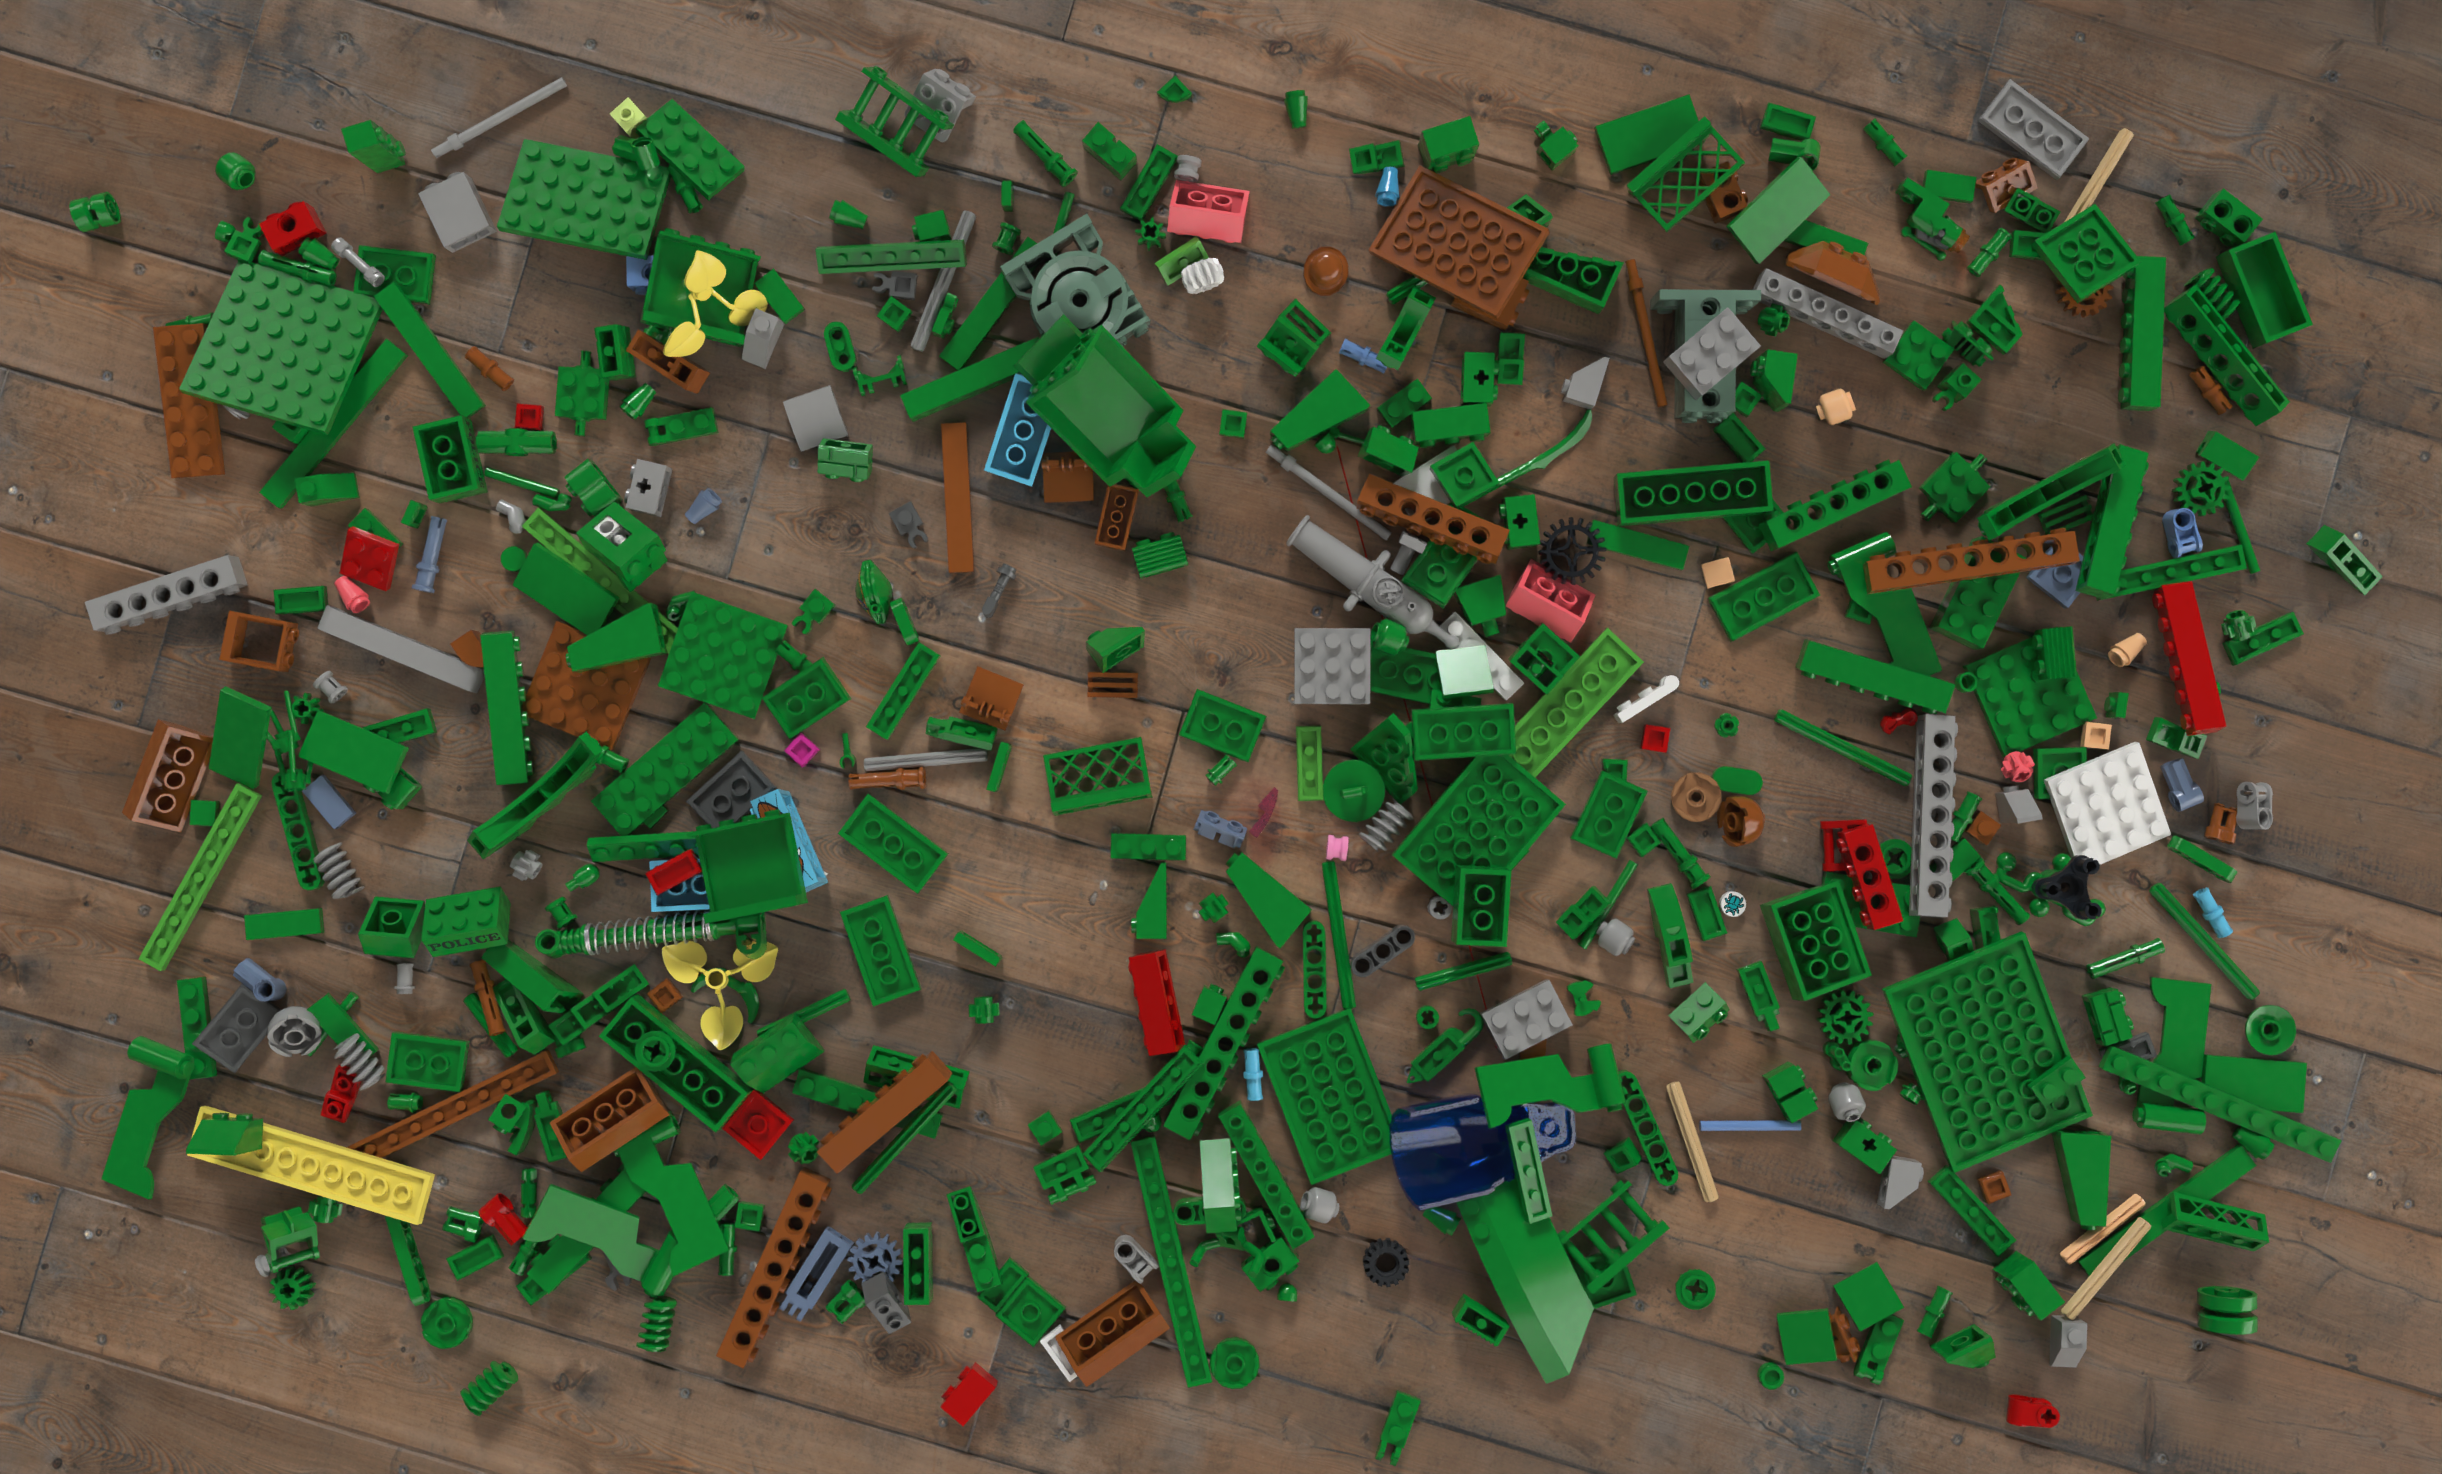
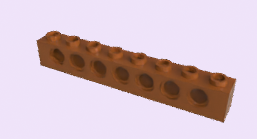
M2066 528L2051 530L2049 535L2040 536V532L2024 534L2022 539L2014 540V536H2005L1998 538V542L1988 543V539L1974 541L1972 542L1973 546L1963 547L1962 543L1947 545L1946 550L1937 551L1936 547L1921 549L1919 554L1911 555V551H1902L1895 553V557L1885 558V555L1869 557L1870 561L1863 564L1867 594L2073 565L2080 561L2075 531L2066 532ZM2043 543H2048L2052 546V555L2044 553L2042 549ZM2017 547H2022L2026 550V559L2018 557L2016 553ZM1991 551L2000 553V563L1994 562L1991 559ZM1966 554L1972 555L1975 558L1974 566H1968L1965 563L1964 557ZM1940 558L1948 560L1950 564L1949 570H1943L1939 567L1938 561ZM1914 562H1920L1924 566L1923 574H1918L1913 570ZM1895 566L1899 572L1898 577H1890L1887 573V567Z
M806 1167L799 1172L716 1354L717 1357L741 1368H744L748 1362H754L759 1348L756 1347L759 1338L763 1340L770 1327L766 1324L769 1316L774 1317L780 1303L777 1302V1298L780 1293L784 1294L790 1283V1279L787 1276L790 1270L795 1271L801 1259L797 1254L801 1247H806L811 1237L808 1230L811 1224L816 1225L822 1211L818 1210L822 1201H827L832 1191V1188L829 1187L832 1179ZM803 1194L812 1196V1205H807L803 1202ZM792 1217H799L803 1222V1227H795L792 1224ZM781 1241H790L792 1250L787 1251L783 1249ZM771 1263H778L782 1268V1273L773 1272ZM761 1286L769 1287L771 1296H764L760 1290ZM750 1310H758L761 1314V1319H754L750 1314ZM740 1332L749 1334L750 1342L741 1340Z

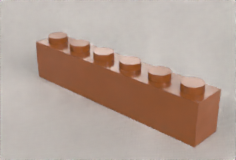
M933 1051L926 1056L923 1053L911 1063L913 1067L909 1071L905 1069L900 1071L893 1078L895 1082L890 1087L884 1085L875 1093L877 1098L871 1103L866 1100L856 1110L858 1112L857 1115L853 1118L847 1116L838 1125L840 1128L834 1134L830 1131L820 1140L822 1145L817 1153L836 1174L842 1171L949 1080L952 1072Z

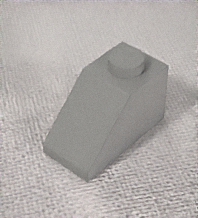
M757 308L755 309L746 330L742 360L766 369L784 327V323L780 318Z
M1603 357L1573 373L1569 380L1565 379L1561 389V393L1564 394L1563 402L1592 409L1596 404L1610 358Z
M2019 785L2003 787L2004 792L1995 793L2000 823L2019 824L2043 820L2042 814L2029 789H2019Z
M1893 1156L1882 1171L1877 1204L1884 1209H1891L1917 1190L1919 1182L1922 1181L1924 1175L1923 1167H1921L1922 1163L1911 1158Z
M2051 1315L2049 1365L2051 1367L2076 1368L2087 1349V1323L2078 1317L2070 1320L2066 1316Z

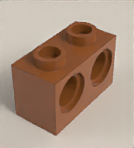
M1729 161L1719 164V169L1731 168ZM1737 171L1724 182V185H1720L1704 199L1714 224L1738 215L1747 207L1748 197L1745 191L1739 187ZM1700 173L1699 186L1710 187L1715 182V173ZM1725 198L1731 199L1734 203V208L1726 207L1723 200Z

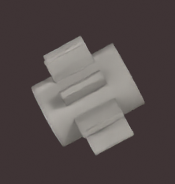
M526 850L525 853L519 851L510 864V867L515 870L512 876L521 881H526L527 878L533 880L539 874L543 865L537 861L540 855L532 850Z

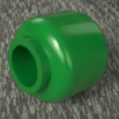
M235 152L223 155L218 160L215 168L216 176L227 186L235 190L248 188L255 181L256 171L253 164Z
M1384 619L1373 626L1370 641L1373 642V647L1376 650L1389 655H1396L1401 650L1406 649L1409 643V636H1407L1405 626L1392 620Z

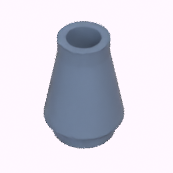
M707 488L705 491L701 490L689 510L685 513V516L690 522L697 524L701 519L718 510L722 500L710 488Z

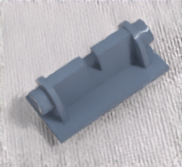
M1201 810L1193 830L1198 831L1197 834L1214 840L1216 832L1220 833L1219 843L1232 848H1240L1247 828L1237 821L1223 819L1215 812Z

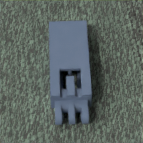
M827 1226L785 1292L787 1296L779 1309L784 1311L788 1303L793 1306L788 1315L792 1317L798 1308L801 1312L797 1315L796 1320L801 1322L808 1309L812 1310L854 1242L830 1226ZM809 1274L813 1276L812 1278L818 1279L810 1294L808 1292L813 1286V1283L810 1281L806 1283L803 1290L800 1288Z

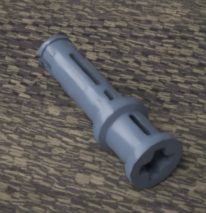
M431 516L422 561L416 565L418 573L415 584L412 585L411 589L434 594L435 576L440 570L439 566H437L447 519Z

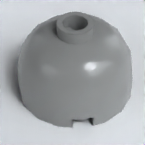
M302 1006L287 1007L277 1012L269 1022L268 1044L273 1051L285 1057H292V1054L301 1053V1056L307 1055L320 1044L322 1028L319 1021L311 1012L307 1011V1008Z

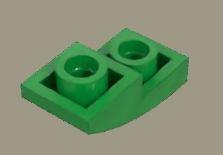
M2019 188L2016 189L2004 209L2006 213L2042 233L2050 231L2061 212Z
M535 1099L525 1103L522 1102L527 1108L515 1125L520 1130L517 1129L512 1134L509 1140L512 1144L507 1150L515 1156L524 1152L532 1136L536 1122L534 1115L536 1114L537 1101Z

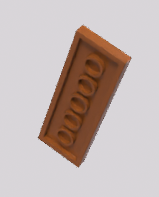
M204 323L153 327L171 478L225 475L217 403L183 394L179 390L208 327Z

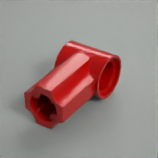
M498 1193L479 1209V1215L486 1224L495 1227L512 1246L523 1237L528 1227L513 1211L512 1202L504 1194Z

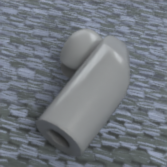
M501 499L496 506V510L508 516L509 530L512 533H521L523 531L522 525L526 522L523 510Z

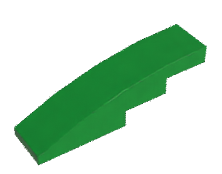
M633 964L548 1025V1028L563 1047L628 1001L632 996L648 986L649 983L636 965Z

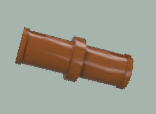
M476 346L470 348L465 354V359L477 367L484 378L488 377L502 391H506L514 383V379L498 367V362L490 360Z
M2200 366L2195 369L2196 372L2193 371L2189 374L2202 391L2201 396L2208 399L2218 415L2225 413L2226 409L2229 410L2233 407L2220 390L2221 385L2218 382H2214L2204 366Z

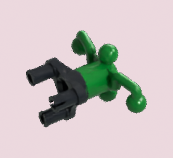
M2003 852L1997 857L1996 864L1998 868L1996 874L1999 876V882L2021 893L2031 891L2037 897L2029 904V910L2035 917H2043L2048 914L2050 909L2048 901L2062 907V912L2067 918L2082 926H2090L2097 918L2105 914V904L2099 899L2090 900L2087 890L2089 874L2097 873L2100 868L2099 862L2093 860L2094 858H2089L2085 855H2075L2071 858L2067 854L2060 853L2052 860L2054 869L2045 870L2041 873L2031 872L2022 883L2006 875L2007 872L2016 867V857L2009 852Z

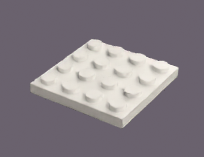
M2138 742L2130 743L2044 779L2071 858L2075 855H2085L2089 858H2094L2093 860H2097L2100 865L2171 835L2140 743Z

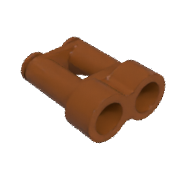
M2215 803L2210 825L2206 827L2204 837L2226 844H2235L2237 834L2234 832L2237 823V808L2229 807L2228 809L2223 804ZM2226 812L2228 815L2226 824L2221 826L2223 813Z

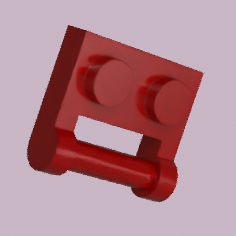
M1867 819L1820 821V829H1823L1824 844L1822 871H1845L1844 863H1846L1844 853L1841 854V863H1835L1833 828H1840L1841 832L1867 824ZM1862 847L1857 848L1855 853L1858 860H1861L1865 855Z

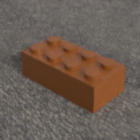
M634 1067L551 1121L550 1125L568 1160L580 1172H583L670 1114L650 1078Z

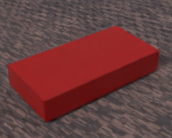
M689 849L645 874L656 895H660L701 873L702 868L693 850Z

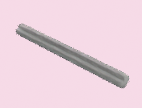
M966 210L963 211L952 240H964L966 245L976 220L974 213ZM957 267L940 269L911 342V347L914 350L924 351Z

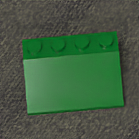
M1839 880L1786 895L1760 905L1792 1000L1807 1001L1872 976Z

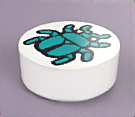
M1729 891L1721 896L1719 906L1725 915L1736 917L1744 912L1746 900L1740 893Z

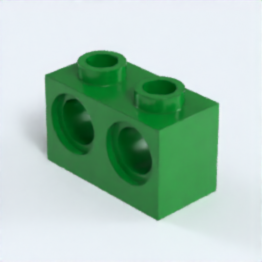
M2224 188L2213 194L2195 217L2200 222L2202 228L2212 231L2220 237V241L2224 245L2232 248L2245 243L2263 220V218ZM2214 208L2220 212V217L2215 215ZM2234 223L2239 226L2240 233L2235 230Z

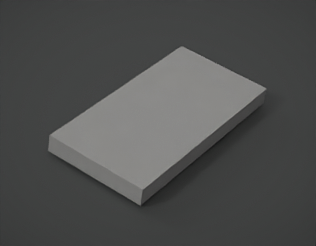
M2011 79L2006 82L1978 119V122L2055 180H2058L2089 140L2087 136Z

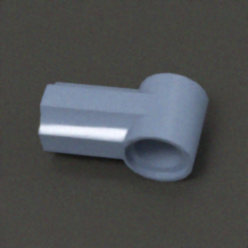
M2183 758L2169 761L2160 766L2170 789L2168 793L2169 801L2177 812L2204 802L2203 793L2200 787L2192 781Z
M246 958L234 969L233 976L253 991L257 1000L264 1002L275 1001L285 996L287 989L285 982L279 978H274L252 959ZM269 984L272 986L273 989L271 995H269L267 991Z

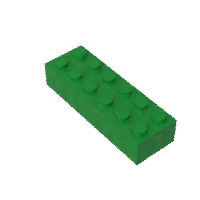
M1769 460L1617 473L1613 477L1617 526L1761 515L1774 511Z
M639 994L632 996L599 1035L602 1040L715 1133L724 1127L754 1090ZM653 1030L664 1031L673 1038V1042L677 1047L675 1059L671 1065L664 1070L656 1072L644 1069L635 1057L637 1041L642 1035ZM660 1041L654 1047H647L653 1051V1059L659 1054H664L663 1051L659 1050Z

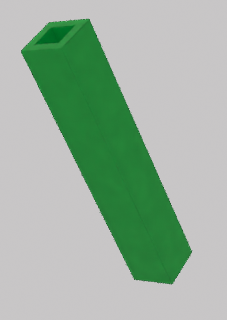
M1039 337L901 394L900 397L909 418L913 422L1007 383L1014 379L1015 373L1022 375L1014 365L1039 340Z

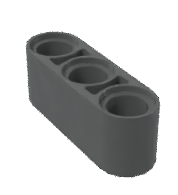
M1404 924L1395 926L1355 954L1350 961L1351 970L1359 977L1371 975L1413 945L1415 941L1414 931ZM1400 930H1407L1409 932V940L1405 943H1399L1396 939V935ZM1381 944L1388 945L1389 953L1385 957H1378L1376 955V948ZM1364 958L1369 962L1368 968L1363 972L1357 971L1355 968L1356 961Z

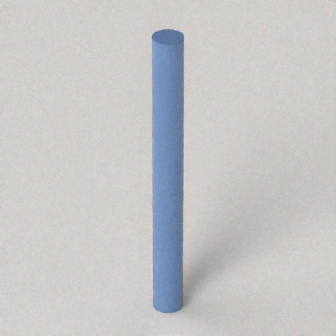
M1787 1120L1699 1121L1700 1131L1801 1130V1121L1797 1120L1794 1123H1790Z

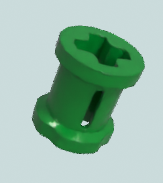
M1001 222V231L997 241L993 242L992 247L1004 254L1013 255L1014 250L1012 248L1017 236H1020L1021 230L1013 225Z
M560 897L545 907V910L550 912L558 923L556 926L558 929L566 927L578 918L565 903V897Z

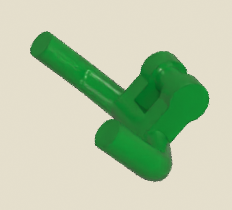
M1237 1226V1231L1215 1233L1217 1238L1199 1243L1189 1261L1192 1266L1198 1267L1207 1250L1219 1247L1246 1251L1255 1258L1248 1271V1275L1256 1278L1263 1266L1265 1255L1258 1247L1246 1240L1244 1228Z

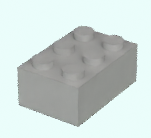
M1727 307L1672 353L1663 363L1691 396L1697 400L1761 347V345Z
M1548 979L1480 1013L1498 1051L1505 1060L1573 1025Z

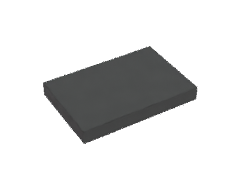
M740 751L686 802L706 824H711L712 828L719 827L718 822L734 819V823L740 822L742 820L741 817L746 816L750 812V808H753L750 801L772 792L777 787L744 751Z
M242 983L192 1045L233 1073H236L268 1033L269 1022L281 1009L270 1001L257 1000L253 991Z

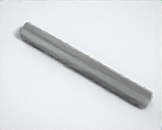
M976 748L865 758L863 764L866 772L982 762L987 761L988 753L986 749Z

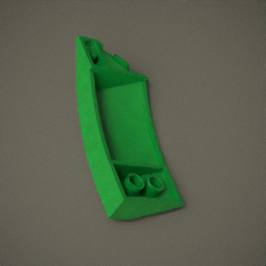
M1515 1174L1457 1198L1455 1201L1494 1288L1545 1383L1548 1384L1569 1375L1595 1307L1591 1303L1565 1251L1551 1218L1549 1217L1531 1224L1525 1221Z

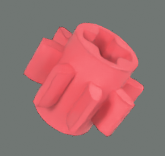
M2015 751L2005 756L2004 761H2002L2004 767L2001 768L2005 779L2010 778L2012 782L2018 783L2024 782L2031 777L2034 772L2032 767L2035 764L2030 755L2026 756L2024 752Z

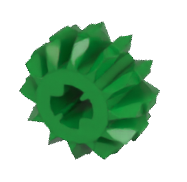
M289 1266L286 1270L282 1269L277 1272V1277L273 1278L270 1282L274 1288L268 1292L276 1296L272 1303L281 1302L280 1309H285L289 1306L290 1310H295L299 1306L303 1307L308 1304V1299L315 1294L311 1288L315 1287L316 1283L309 1282L312 1273L304 1275V1267L296 1270L294 1266Z

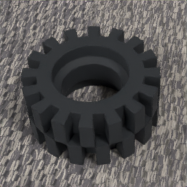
M1386 1238V1240L1377 1239L1378 1242L1370 1243V1247L1366 1248L1365 1256H1363L1366 1275L1373 1283L1376 1282L1378 1286L1386 1285V1287H1391V1284L1396 1286L1399 1284L1398 1281H1403L1405 1274H1408V1255L1398 1241H1391L1390 1238ZM1384 1253H1389L1396 1259L1395 1267L1388 1272L1381 1271L1376 1265L1377 1258Z

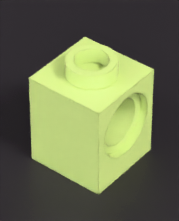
M629 97L610 113L631 138L637 139L639 137L636 133V127L644 122L647 117Z

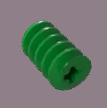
M2213 268L2199 272L2183 285L2185 287L2196 284L2223 319L2231 315L2241 301L2239 298L2230 300L2234 295L2232 290L2224 293L2228 286L2226 283L2217 285L2221 277L2219 275L2211 277L2215 271Z
M667 1296L649 1297L652 1299V1302L644 1303V1307L651 1310L650 1312L642 1313V1317L649 1320L640 1324V1327L647 1330L638 1334V1337L645 1339V1341L637 1342L636 1346L649 1352H664L669 1346L670 1341L667 1338L671 1336L672 1331L669 1328L673 1326L671 1318L675 1316V1310L672 1308L676 1307L677 1301Z
M492 1361L490 1363L491 1369L485 1368L483 1370L484 1376L478 1374L475 1377L476 1383L471 1381L468 1384L469 1390L463 1388L460 1391L463 1401L470 1412L480 1416L482 1411H486L490 1404H493L497 1398L504 1394V1391H507L511 1388L512 1384L518 1381V1374L509 1363L502 1362L500 1364L497 1361Z

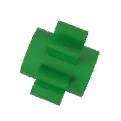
M1153 217L1147 223L1141 220V230H1135L1137 236H1142L1138 240V245L1144 243L1147 245L1148 251H1150L1151 246L1155 245L1161 248L1160 239H1166V234L1160 232L1164 227L1163 223L1157 225L1154 223ZM1149 230L1151 233L1155 231V237L1147 236L1146 231Z
M1772 303L1770 308L1762 309L1758 316L1760 330L1765 331L1766 335L1776 337L1777 332L1782 333L1789 326L1790 316L1787 310L1783 309L1782 305Z
M2243 610L2228 613L2226 619H2223L2224 623L2221 624L2223 635H2229V638H2232L2233 641H2243L2250 638L2251 633L2254 632L2253 628L2257 627L2254 616H2248V613Z
M304 693L303 698L300 696L293 697L295 701L292 704V712L295 719L301 718V724H308L309 718L313 721L318 710L324 711L319 705L321 699L313 698L311 700V693ZM304 706H308V711H304Z
M1212 892L1199 902L1202 909L1198 913L1205 922L1211 919L1215 923L1228 913L1225 906L1229 903L1222 894L1217 897Z
M992 996L975 997L974 1004L968 1005L969 1017H975V1023L978 1024L993 1023L994 1016L999 1015V1003H993Z
M807 1132L797 1134L790 1140L788 1148L791 1152L788 1155L794 1162L798 1161L801 1165L811 1163L818 1156L817 1151L819 1148L817 1145L819 1141L814 1135L810 1136Z
M318 1195L317 1199L310 1201L308 1213L314 1216L313 1220L315 1222L332 1223L334 1218L341 1216L343 1203H338L339 1201Z

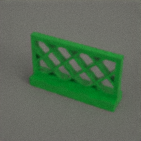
M1704 116L1628 183L1627 190L1667 233L1738 171L1745 162ZM1712 135L1718 142L1717 151H1702L1703 141ZM1699 146V151H1693ZM1722 146L1726 151H1720V147ZM1688 155H1699L1698 168H1683V159ZM1702 155L1717 156L1716 169H1701ZM1720 156H1731L1736 161V164L1730 169H1719ZM1680 163L1679 168H1674L1677 164ZM1668 172H1678V186L1663 185L1664 176ZM1682 173H1697L1696 186H1681ZM1700 173H1715V182L1710 187L1699 186ZM1649 189L1659 190V202L1648 203L1642 195ZM1663 190H1677V202L1662 203ZM1681 190L1695 191V200L1690 204H1680ZM1699 191H1704L1701 195L1698 196ZM1652 207H1658V213ZM1661 207L1676 208L1675 217L1668 224L1660 217Z
M1141 737L1043 755L1051 808L1055 816L1153 798ZM1138 744L1139 754L1134 761L1122 754L1127 746ZM1119 747H1121V749L1119 750V752L1114 749V748H1119ZM1109 749L1117 754L1109 766L1097 759L1103 750ZM1092 752H1097L1095 756L1090 754ZM1085 754L1092 759L1085 770L1073 764L1078 755ZM1073 756L1070 761L1066 759V757ZM1119 757L1131 764L1123 776L1112 769ZM1061 759L1067 763L1060 775L1051 770L1050 760ZM1139 759L1141 761L1142 767L1136 764ZM1095 761L1106 768L1099 780L1087 773ZM1070 766L1082 773L1074 785L1063 778ZM1133 767L1143 772V782L1133 783L1126 778ZM1109 771L1121 778L1117 785L1111 788L1102 783ZM1052 775H1054L1055 777H1057V779H1056V781H1055L1054 783H1053V777H1052ZM1085 776L1096 783L1090 792H1083L1077 788ZM1061 780L1070 786L1071 790L1066 796L1056 798L1055 787ZM1124 781L1128 783L1127 785H1122V786H1121V784H1122ZM1099 785L1104 788V789L1097 790V788L1099 787ZM1075 790L1079 792V794L1072 795Z

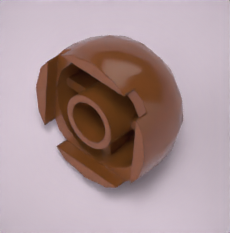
M1744 796L1725 798L1726 801L1721 802L1717 811L1718 828L1723 826L1725 835H1722L1723 840L1732 847L1744 846L1755 842L1762 834L1765 823V815L1760 806L1753 799Z

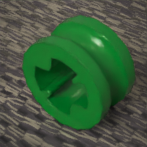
M1425 1005L1418 1009L1416 1020L1421 1027L1431 1029L1438 1024L1439 1014L1434 1007ZM1428 1010L1432 1011L1431 1016L1434 1020L1431 1023L1427 1021V1024L1423 1023L1422 1013L1424 1011L1428 1013Z

